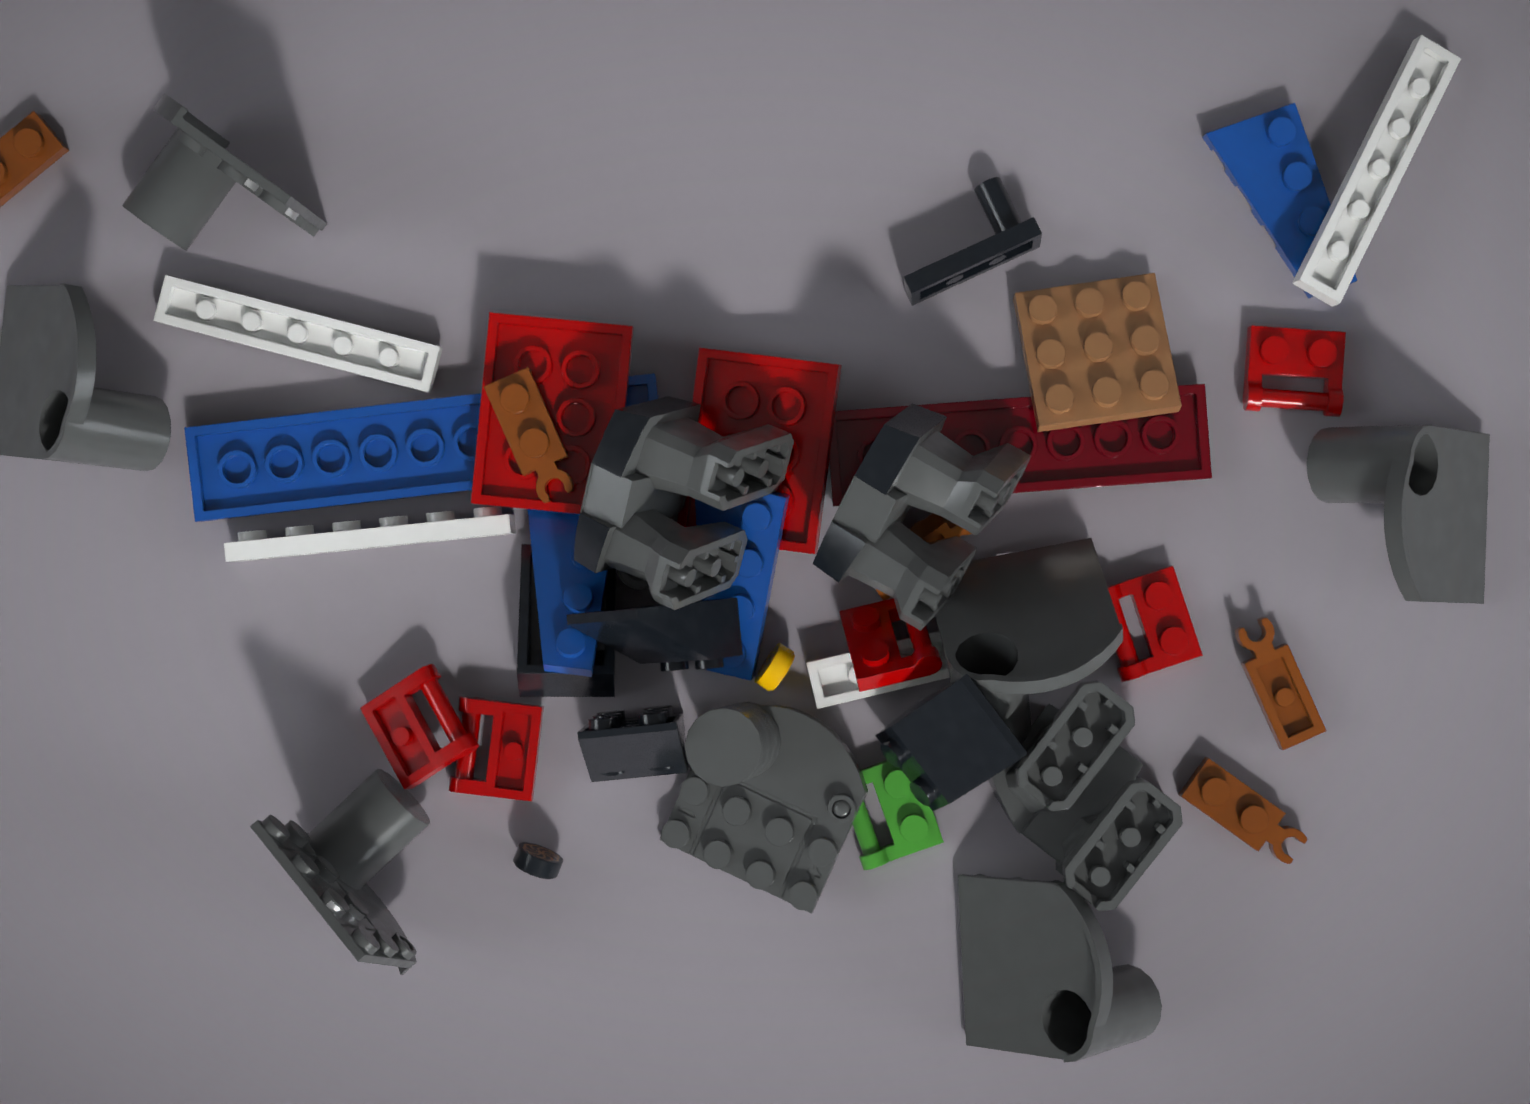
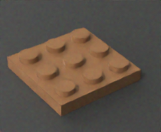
M1155 273L1017 292L1014 294L1013 302L1037 432L1179 412L1182 404Z

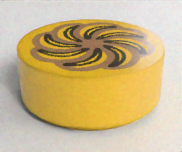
M778 643L762 664L754 682L767 691H773L791 667L795 658L794 651L782 643Z

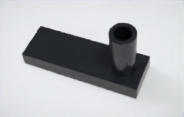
M1000 177L988 179L974 189L995 235L904 276V290L912 306L1040 247L1042 232L1035 218L1032 217L1021 222Z

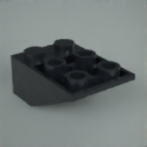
M672 705L643 708L644 711H641L638 717L625 718V710L596 713L595 716H592L593 719H588L589 723L577 732L591 782L687 773L689 766L685 751L686 736L683 713H672Z

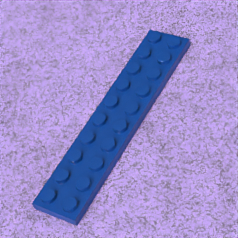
M655 373L629 376L626 407L659 399ZM481 393L185 427L195 522L472 491Z

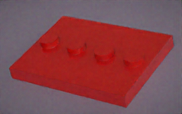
M489 312L471 495L472 504L580 514L591 463L615 410L626 407L633 326ZM527 367L530 368L569 456L556 462L560 470L568 473L574 482V491L567 493L560 479L551 480L547 485V492L551 498V501L548 503H544L537 495L536 482L539 478L537 472L535 471L526 476L522 475L484 389V386Z
M699 347L692 401L701 404L698 423L723 437L767 424L791 433L794 444L785 479L776 491L790 495L779 550L817 554L842 365ZM687 496L684 508L678 514L677 523L684 527L697 525L695 499Z

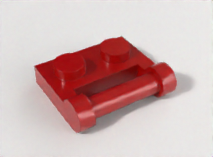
M1249 326L1247 329L1243 409L1245 411L1257 412L1260 411L1261 407L1323 411L1324 416L1340 417L1344 403L1342 383L1346 332ZM1262 375L1324 380L1323 392L1263 388Z
M1173 566L1164 567L1107 586L1119 624L1121 623L1123 627V642L1116 650L1121 665L1117 668L1121 682L1130 681L1203 656ZM1128 595L1131 596L1150 654L1149 657L1140 660L1138 659L1119 601L1120 598Z
M893 598L839 611L859 692L930 676L941 669L943 662L940 652L936 647L932 646L927 626L920 631L906 622L914 652L911 656L901 658L891 623L901 620Z
M435 664L421 667L360 707L404 790L413 789L457 759L472 753L479 747L473 733L466 732L438 681L441 675ZM419 690H422L450 741L443 748H440L412 697Z
M459 696L458 711L462 712L461 723L467 733H473L477 742L481 714L493 716L486 780L474 778L476 749L472 753L457 759L455 776H450L449 791L532 801L544 706Z

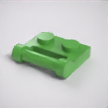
M886 760L861 769L866 784L873 782L893 839V843L880 847L863 800L852 824L863 853L859 856L863 870H870L892 860L944 843L933 811L929 806L923 805L915 798L910 790L909 785L911 782L899 767L893 766Z

